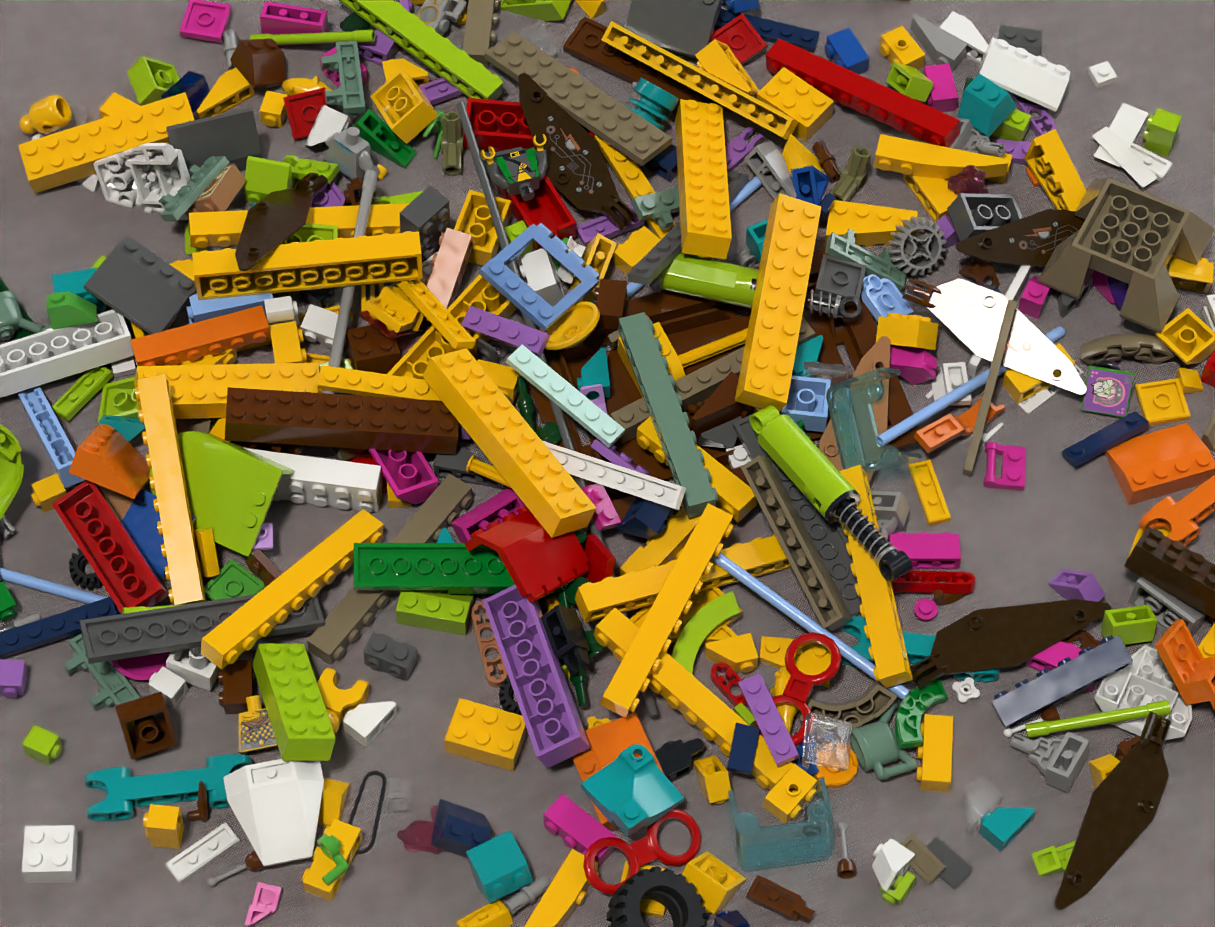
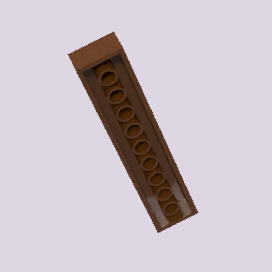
M228 387L224 440L456 455L458 420L442 401Z

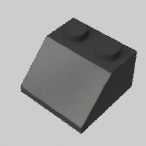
M1000 25L998 39L1005 40L1009 45L1016 48H1023L1034 56H1039L1042 30Z

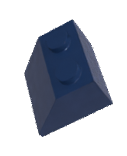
M636 496L617 530L649 539L655 534L659 535L666 526L664 523L665 519L670 517L676 509Z
M440 799L431 845L468 858L466 851L489 840L491 828L485 815L480 812Z

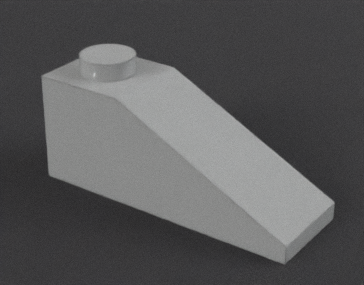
M916 14L912 16L910 29L929 57L937 65L950 64L951 72H953L966 57L968 44Z
M772 141L757 145L744 158L774 200L779 193L793 198L797 197L785 159Z

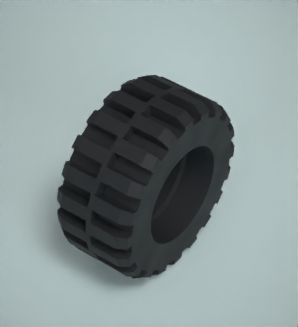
M652 867L650 870L645 868L633 874L614 892V896L608 904L610 910L607 912V921L611 922L608 927H647L640 915L641 899H652L666 907L672 917L673 927H706V920L703 919L706 916V908L701 906L703 901L701 894H696L694 891L696 887L692 882L688 884L685 881V876L680 873L675 875L672 869L665 868L661 871L660 867Z

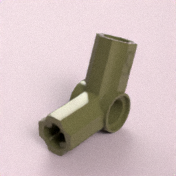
M448 111L442 115L443 173H446L448 176H456L461 173V157L463 153L462 123L456 111Z
M855 146L852 149L848 164L843 169L838 183L830 192L836 197L834 200L848 202L855 191H860L868 177L866 170L872 155L868 148Z

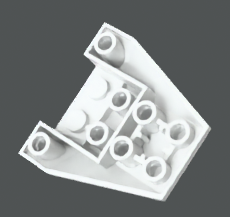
M1144 645L1131 656L1133 659L1132 665L1102 680L1094 699L1103 712L1169 700L1171 714L1162 716L1172 721L1165 740L1184 737L1192 719L1191 704H1185L1157 649ZM1147 717L1110 724L1141 736Z
M282 759L246 765L223 777L227 801L264 867L313 857L324 786L320 761H283Z

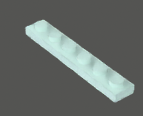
M523 344L507 358L506 363L608 448L624 434L625 429Z

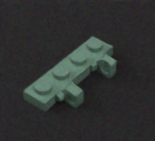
M357 41L336 42V53L331 54V56H321L322 71L335 70V72H339L340 79L338 89L333 91L325 89L326 104L343 105L344 114L365 112Z
M211 156L201 167L196 165L189 166L188 172L191 181L183 186L175 196L168 193L159 200V203L165 208L160 214L161 218L165 222L178 221L230 163L225 156Z
M678 187L633 198L631 204L640 221L653 218V220L658 222L662 231L669 229L674 223L670 213L680 211Z
M848 229L842 237L833 232L828 236L825 253L866 265L865 274H873L880 279H889L896 285L899 291L904 288L906 274L902 272V269H898L892 264L890 258L893 254L887 251L889 249L885 248L879 256L855 244L854 235L856 232Z
M81 634L69 640V645L75 653L71 655L72 659L64 663V670L69 677H71L72 673L80 672L82 669L84 672L87 670L90 672L100 686L98 688V696L89 698V703L95 711L106 705L108 707L116 706L140 698L125 676L120 674L110 661L88 663Z

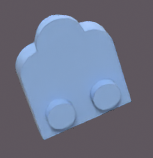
M873 274L864 277L861 298L877 322L879 316L887 317V313L911 315L914 312L908 302L902 298L903 295L891 280L886 278L880 279Z

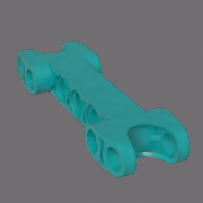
M852 616L853 620L839 628L859 641L857 645L849 647L875 665V660L871 659L868 649L871 646V642L866 637L864 625H867L866 619L862 616ZM902 632L909 664H916L930 656L936 636ZM841 655V663L857 667ZM999 669L954 674V677L961 681H965L969 677L974 682H993L999 678Z
M241 754L217 755L206 759V768L132 777L131 770L127 767L106 768L91 772L85 776V786L106 791L107 796L103 801L87 808V818L101 822L121 821L132 818L134 815L133 808L150 806V804L162 805L198 800L200 781L204 783L211 808H231L227 801L223 777L246 765H251L252 759L247 755Z

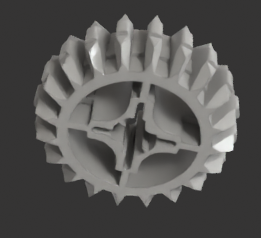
M922 216L918 219L910 217V222L906 219L902 220L903 226L896 225L898 232L891 233L894 240L888 241V244L893 245V248L887 250L889 253L894 254L890 258L891 261L896 262V268H902L903 273L907 274L909 272L911 276H916V274L923 276L925 271L931 273V266L937 268L939 265L936 261L944 260L940 254L947 251L945 248H942V245L947 241L940 238L945 233L938 231L940 226L933 224V220H925V217ZM917 229L925 230L923 234H919L916 237L910 234ZM917 256L924 258L922 261L918 263L911 264L909 262L912 258L915 259Z

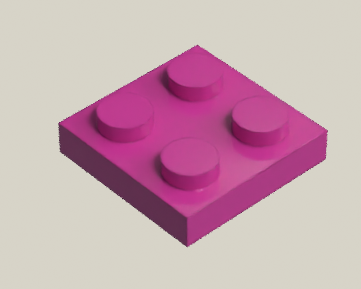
M189 0L179 31L180 36L222 43L223 32L226 30L232 10L231 5L204 0Z

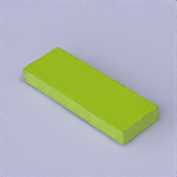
M104 366L87 370L51 407L54 414L69 422L114 376L112 371Z

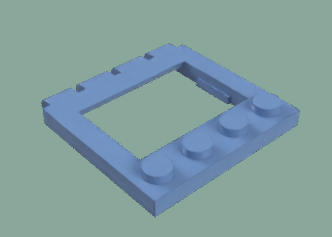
M540 223L537 226L532 224L481 267L479 274L545 332L598 285L599 281L597 279L600 277V274L590 265L583 268L586 262L573 250L566 253L569 247L557 236L551 239L550 237L553 235V232ZM534 240L581 281L579 285L567 293L553 307L506 266L508 262H512Z

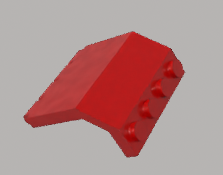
M526 505L517 510L518 515L512 512L502 518V523L496 520L487 525V531L481 528L470 534L472 539L464 543L468 552L482 544L497 551L521 596H526L530 603L555 591L560 586L566 585L590 570L587 564L589 559L575 533L572 531L551 538Z

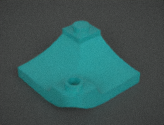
M639 744L631 745L622 751L613 762L581 783V789L610 823L615 822L626 837H629L643 826L644 828L648 827L684 800L680 792L658 768L653 755L647 748ZM638 753L641 757H635L633 754Z

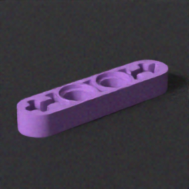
M1007 91L1019 111L1029 115L1031 112H1037L1041 115L1039 118L1031 117L1029 124L1037 137L1047 133L1049 130L1056 129L1055 123L1043 106L1032 101L1023 103L1019 100L1021 96Z

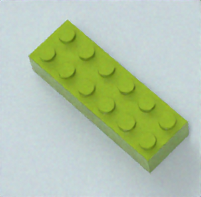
M258 644L252 666L282 760L330 761L336 738L304 644Z

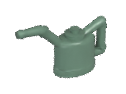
M0 292V339H10L20 327L34 333L52 329V325L45 327L44 325H38L23 319L15 292Z
M897 698L882 713L879 721L848 730L849 740L859 765L865 772L874 769L876 776L881 780H887L889 777L905 772L909 773L918 766L917 761L904 749H899L895 729L890 728L888 725L894 710L898 707ZM898 759L904 762L888 768H883L882 766L895 762Z

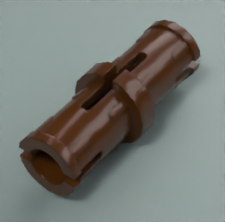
M818 141L812 146V149L819 159V165L825 170L830 182L834 183L835 180L837 182L841 172L835 163L836 158L830 154L824 141H820L821 146Z

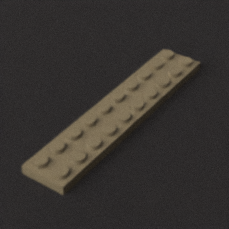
M515 32L485 52V59L516 81H518L520 74H528L547 93L546 95L562 107L575 121L641 166L672 144V137Z

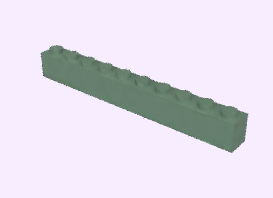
M645 312L619 318L618 331L675 484L686 488L682 503L687 516L691 518L702 515L708 503L715 506L718 501V494L716 489L711 488L709 483L711 482V476L708 468L704 469L703 467L704 458L701 450H697L695 446L697 443L696 436L693 430H689L688 415L686 412H682L681 396L674 391V378L672 374L668 375V363L666 357L660 354L661 345L659 339L654 338L653 323L651 320H647Z

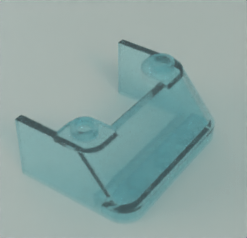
M880 367L834 384L827 390L826 399L843 469L861 465L865 472L893 468L921 458L920 453L899 452L893 445L881 447L876 441V437L879 434L871 404L878 402L883 397L884 387L882 381L900 375L901 371L899 369Z
M824 777L819 778L818 801L812 802L807 808L806 815L808 821L760 828L758 817L754 813L749 811L737 812L733 790L728 791L726 808L737 863L742 870L752 872L828 860L832 856L834 849L832 815Z

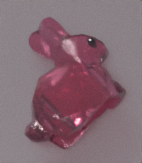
M967 165L963 168L962 172L955 176L952 175L948 180V189L954 191L957 195L960 193L989 194L986 189H983L986 176L985 171L980 170L974 165Z
M438 806L431 808V822L418 819L410 823L405 830L397 832V837L404 843L406 851L433 852L435 855H439L442 852L441 848L431 845Z

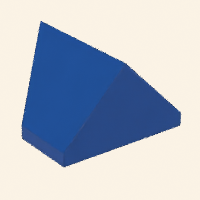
M812 165L791 169L790 178L797 195L796 199L818 205L830 181L829 177Z

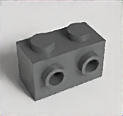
M373 633L363 652L365 665L406 681L409 680L417 664L416 648L407 642H397L386 634L379 635Z

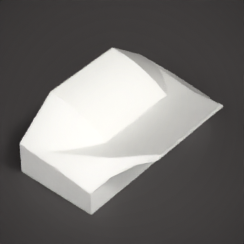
M570 236L567 242L569 247L567 253L573 250L582 258L586 247L576 244L572 236ZM562 264L560 265L557 274L564 282L572 284L575 275Z
M965 362L942 364L940 374L931 382L934 401L968 381ZM969 393L950 406L971 405V394Z

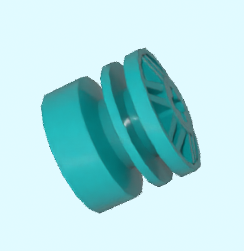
M640 78L634 91L641 97L639 100L629 97L628 101L636 106L634 109L626 107L663 131L664 126L657 123V120L660 118L668 122L669 119L661 112L663 109L673 112L680 99L651 82Z

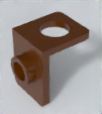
M973 260L959 270L960 275L975 278L977 284L983 285L985 277L991 276V285L997 288L1000 286L992 264Z

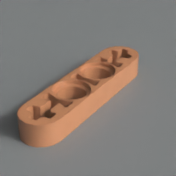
M478 602L471 608V620L486 680L491 687L500 688L501 683H504V679L507 678V670L483 602ZM481 610L485 614V623L482 624L478 611ZM483 630H490L493 636L489 639H483L480 633ZM493 650L498 653V657L490 660L485 657V654ZM497 666V671L500 675V679L497 680L493 672V667Z

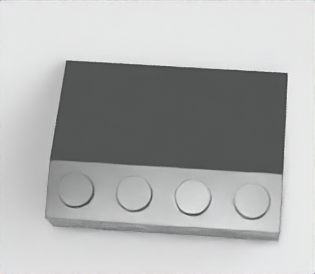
M632 0L625 29L667 51L697 58L695 54L710 43L722 7V0Z
M252 107L166 127L169 144L174 149L182 151L187 169L192 165L201 167L211 156H225L230 162L228 165L235 164L239 171L246 170L248 156L262 158Z
M128 235L111 251L84 285V289L150 335L165 331L187 310V306H191L189 297L197 293L193 280Z

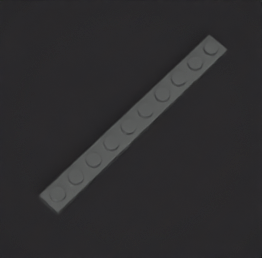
M737 171L727 172L729 202L748 183L747 174H741ZM680 221L628 273V282L649 285L682 251Z

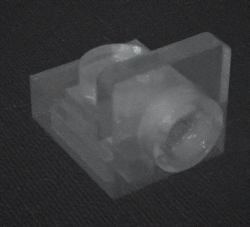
M75 104V108L70 107L72 118L69 124L63 127L61 131L88 123L89 118L92 119L93 114L87 111L88 107Z

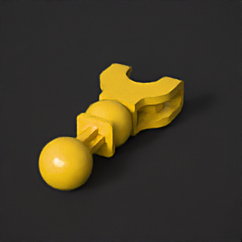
M327 667L320 676L317 685L335 735L346 713L351 709L354 710L359 704L365 703L369 695V682L360 679L350 689H339L335 686L337 683L336 670Z

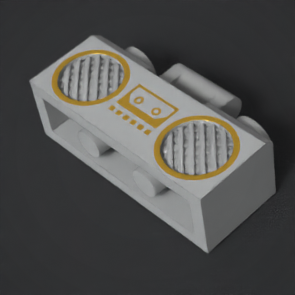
M425 0L417 16L422 22L432 26L442 36L449 28V20L457 21L467 3L464 0Z

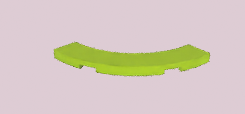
M733 591L721 595L703 606L692 616L678 636L671 657L692 675L696 655L705 638L723 622L740 615Z

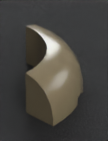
M1136 333L1103 336L1082 344L1080 348L1081 360L1090 365L1101 360H1120L1121 356L1135 355V359L1149 361L1158 365L1175 356V353L1157 337Z
M873 681L866 691L851 700L840 703H828L809 696L806 704L812 711V726L822 729L845 730L862 726V724L880 716L890 707L897 698V695L876 681ZM800 712L798 719L803 721V715Z

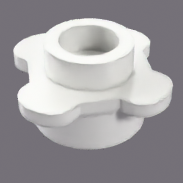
M968 677L965 681L954 682L952 685V689L956 691V697L961 703L970 702L973 698L976 699L980 695V691L975 688L972 678Z

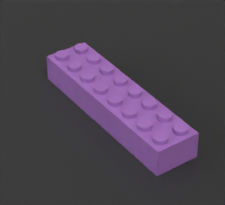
M516 585L482 600L536 757L546 768H549L589 749L590 745L560 661L553 652L541 619L543 614L538 600L530 603L526 596H521Z

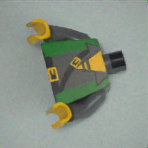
M543 134L544 141L541 144L536 142V135L533 137V144L537 146L536 151L533 147L494 157V148L488 147L490 157H487L484 150H481L482 159L487 161L486 167L491 181L501 189L506 190L511 196L521 194L524 201L533 199L535 197L533 190L539 188V181L544 179L548 167L547 154L543 146L546 143V136Z

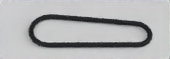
M371 771L364 776L348 824H352L367 778L373 774L381 776L383 785L371 842L368 847L363 850H357L355 854L369 851L375 841L387 781L385 775L379 771Z

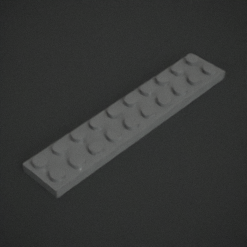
M750 415L733 422V428L751 460L759 455L770 458L851 616L861 613L859 605L862 604L861 597H858L855 589V584L858 583L857 577L853 575L850 566L853 563V558L849 555L846 548V543L849 540L839 522L829 523L760 446L758 434L752 429L749 421Z
M257 594L80 620L79 626L88 663L92 664L201 647L204 636ZM317 595L306 600L299 610H294L290 613L283 623H278L274 626L266 637L315 630L318 627L324 626L325 622Z

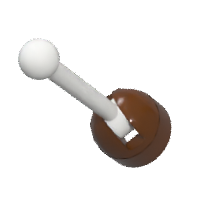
M1052 706L1042 712L1040 719L1029 723L1060 720L1055 706ZM1023 724L1012 729L1006 728L1003 732L1004 736L1011 737L1013 733L1026 729V726Z

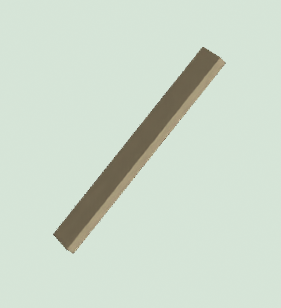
M1009 300L1007 302L963 468V475L971 477L1017 301Z

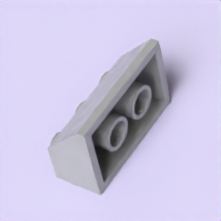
M1143 577L1136 581L1129 603L1133 606L1149 605L1157 619V624L1168 630L1175 620L1183 619L1193 636L1203 625L1206 614Z

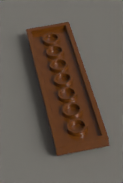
M585 16L563 45V51L631 83L638 82L640 78H643L679 99L720 105L605 43L601 39L608 27Z

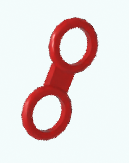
M814 632L802 634L791 642L786 650L784 659L786 670L791 676L783 694L772 697L776 707L790 705L797 708L803 715L804 720L798 733L791 736L795 746L805 741L812 730V711L806 703L813 687L831 680L840 668L842 659L840 649L834 640L825 634ZM806 644H821L831 653V663L824 672L817 675H808L799 671L794 662L795 655Z
M672 809L647 827L646 837L628 844L622 839L614 837L598 839L590 845L584 855L583 868L586 879L599 892L614 895V892L627 879L639 872L640 866L655 859L671 866L687 864L695 858L701 846L702 836L699 826L693 817L683 810ZM664 820H679L689 830L691 837L690 846L684 854L678 856L670 855L659 846L657 829ZM607 847L616 848L627 858L629 865L628 875L620 884H607L596 874L594 860L601 849Z

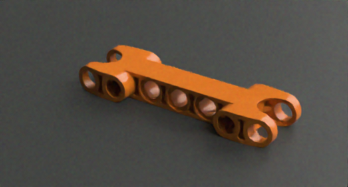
M1215 475L1178 502L1171 496L1162 499L1142 517L1139 526L1144 531L1148 526L1152 529L1156 527L1167 528L1170 530V534L1167 537L1182 543L1185 547L1200 534L1201 528L1197 524L1215 511Z

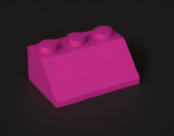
M368 449L376 464L381 466L382 474L398 499L418 504L426 501L438 487L439 481L422 452Z

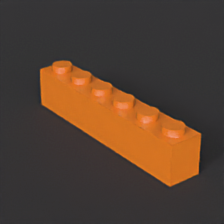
M260 305L130 340L137 366H172L188 360L195 361L207 355H218L225 350L240 349L252 343H262L267 339H271L263 306Z

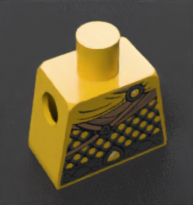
M260 695L246 697L248 712L239 713V752L278 746L266 708L262 709Z

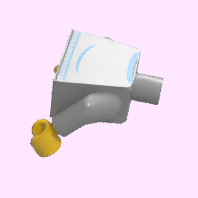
M349 127L341 133L336 132L326 139L325 143L329 149L325 161L338 164L340 172L350 179L364 177L366 170L376 171L378 173L377 177L380 180H383L388 173V170L382 165L378 164L376 166L373 164L370 156V144L359 137L360 130L358 128Z

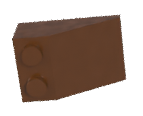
M730 372L692 417L691 431H694L697 442L701 433L740 416L745 418L751 414L753 408L750 405L735 401L739 376L735 373Z

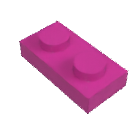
M593 484L583 487L582 491L596 507L592 518L598 530L602 531L618 527L621 520L604 486Z

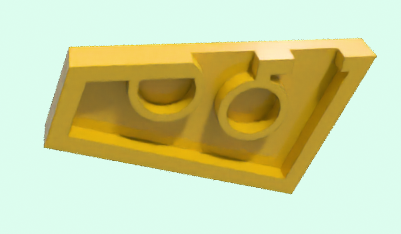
M761 636L759 661L780 669L785 665L786 650L794 639ZM810 643L798 650L794 662L798 670L804 674L817 675L829 667L831 653L821 644ZM830 680L821 684V686L829 688Z

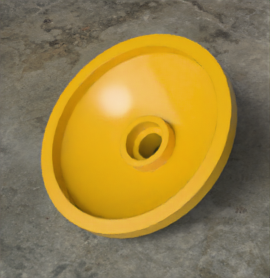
M578 302L545 331L550 336L545 349L564 350L582 343L598 324L600 312L597 306L591 302Z

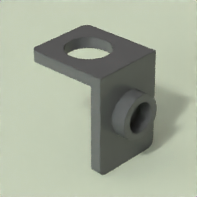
M480 338L477 340L478 356L484 361L499 364L510 351V347L502 342L493 339L488 343ZM493 346L500 347L502 352L497 355V349Z

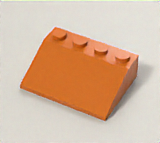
M1187 423L1127 439L1104 452L1128 505L1201 485L1215 475V461L1208 447Z
M98 424L78 446L68 473L135 499L149 481L150 468H148L147 461L120 432L115 431V428L110 425Z
M636 713L628 715L626 718L622 717L585 730L590 748L572 756L579 775L584 782L613 762L622 751L631 745L639 744L647 748L653 755L656 765L664 774ZM638 753L633 754L635 757H641ZM592 802L603 826L611 831L619 828L615 822L610 823Z

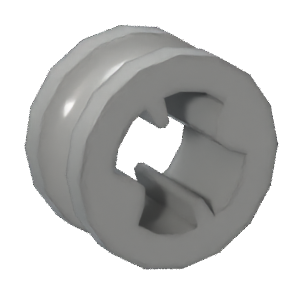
M747 249L736 257L735 264L751 268L756 263L757 258Z

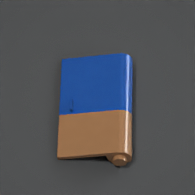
M98 485L157 577L166 580L165 567L168 566L167 557L163 558L161 544H164L163 535H159L157 521H161L159 512L156 513L153 499H156L157 496L142 489L135 499H132ZM191 514L192 523L194 524L197 518Z

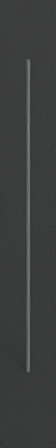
M458 102L456 104L457 111L496 234L503 250L509 244L465 104L464 102ZM515 261L508 262L506 264L507 267L520 278ZM522 312L525 325L536 329L535 323ZM542 352L541 357H537L547 364L544 352ZM549 399L564 448L575 451L563 411ZM574 476L575 482L581 489L586 486L583 478ZM591 518L589 522L591 533L595 534L605 545L601 531L598 530L593 518ZM623 612L622 614L628 618L627 612ZM648 686L642 694L649 716L652 719L658 717L659 713L652 691Z

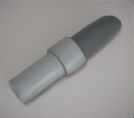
M38 613L22 619H16L12 623L2 626L0 633L40 620V616Z

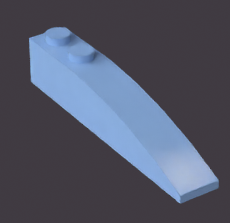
M40 386L18 392L17 395L64 488L84 481L85 479L68 473L75 456V451Z

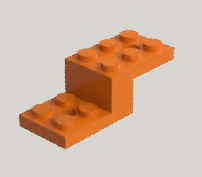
M1175 620L1155 644L1157 652L1185 704L1190 705L1210 701L1215 711V656L1203 658L1184 620Z

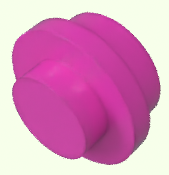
M923 598L916 602L914 613L921 621L932 620L937 615L938 608L933 600Z

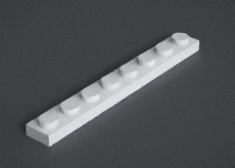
M542 441L571 475L676 510L680 509L686 488Z

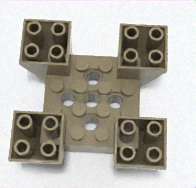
M1110 178L1095 179L1091 182L1075 212V216L1085 219L1082 227L1056 246L1038 279V283L1079 299L1093 271L1096 270L1129 284L1120 317L1161 333L1179 300L1177 290L1166 268L1168 262L1173 255L1197 265L1215 229L1190 210Z

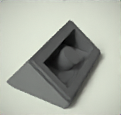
M937 836L929 843L927 847L947 866L939 877L956 890L971 875L973 867Z

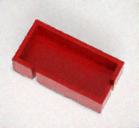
M546 173L544 179L539 181V188L533 190L535 197L528 201H524L521 194L511 196L506 190L497 186L502 198L511 200V212L517 222L523 220L527 228L532 224L537 226L542 223L553 232V235L550 237L551 239L554 236H557L560 240H563L565 237L570 238V236L576 238V221ZM535 240L533 241L535 251L543 248Z

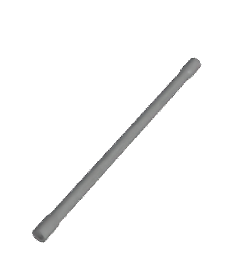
M366 170L364 174L362 195L353 238L365 236L373 192L375 191L378 173L374 170ZM355 285L343 287L328 364L331 367H340ZM322 390V393L336 394L333 391Z

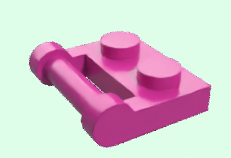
M987 442L985 444V452L987 453L986 476L984 477L983 485L987 488L1024 491L1026 447L998 445L996 442ZM996 455H1002L1001 478L995 476Z

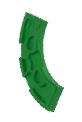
M940 678L920 689L916 686L901 702L895 718V735L899 749L919 747L924 742L920 730L921 716L927 709L936 704L946 702L948 698Z

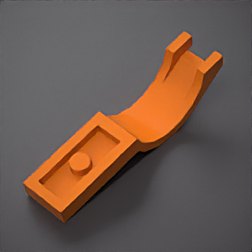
M982 396L963 414L953 417L949 413L916 431L914 438L929 453L960 435L969 436L973 434ZM992 402L990 403L985 425L1004 410L1005 406L1003 404L995 407Z

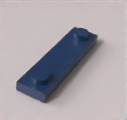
M1134 411L1061 451L1062 457L1074 467H1078L1149 428V421Z

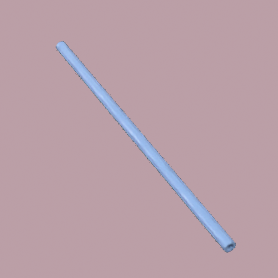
M0 567V580L86 604L107 598ZM114 603L116 612L121 613L116 604ZM257 640L251 650L256 651L258 644H268L270 642Z

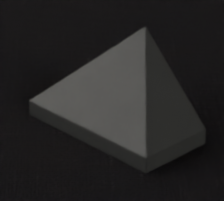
M740 416L701 433L698 439L699 446L734 448L738 435L733 428V422L742 419V417Z

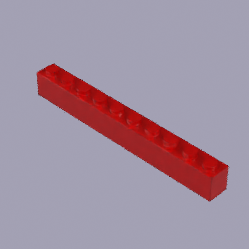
M780 38L765 54L766 69L770 72L777 74L784 67L843 106L853 108L861 114H866L881 123L894 127L898 131L912 135L916 139L949 148L960 135L959 119Z

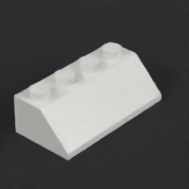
M993 37L982 57L979 69L981 75L1002 89L1055 112L1058 109L1070 76V71L1064 66L1050 63L1044 57L1034 56L1023 48H1016L1009 45L1005 40Z

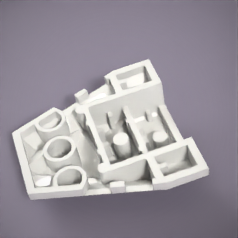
M145 143L97 160L93 164L106 201L129 208L137 205L145 208L144 212L149 214L152 211L162 213L165 208L159 203L163 195L166 196L168 193L175 196L183 186L191 181L182 151L174 149L168 143ZM184 213L179 220H189V218Z

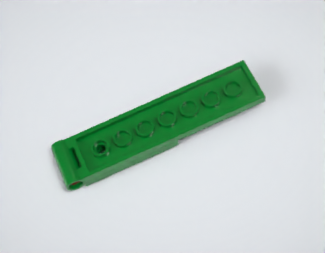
M354 543V590H448V594H497L515 585L497 551L483 544L468 552L464 543ZM560 586V588L556 589L555 591H553V592H551V593H557V592H559V591H563V590H564V586H562V587Z

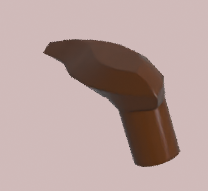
M937 589L934 591L933 601L936 605L949 604L973 592L965 594L943 593L942 590Z
M203 781L199 782L198 810L187 812L189 821L201 819L202 822L206 823L208 820L207 792Z

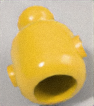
M52 94L33 103L29 109V114L21 117L19 126L23 133L32 135L37 131L48 135L69 124L72 118L71 108L62 96Z

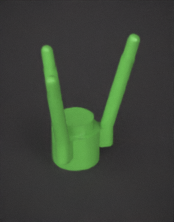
M435 110L439 116L427 126L423 137H427L430 132L436 133L439 131L433 155L434 159L438 157L441 146V134H443L442 115L445 113L440 110Z

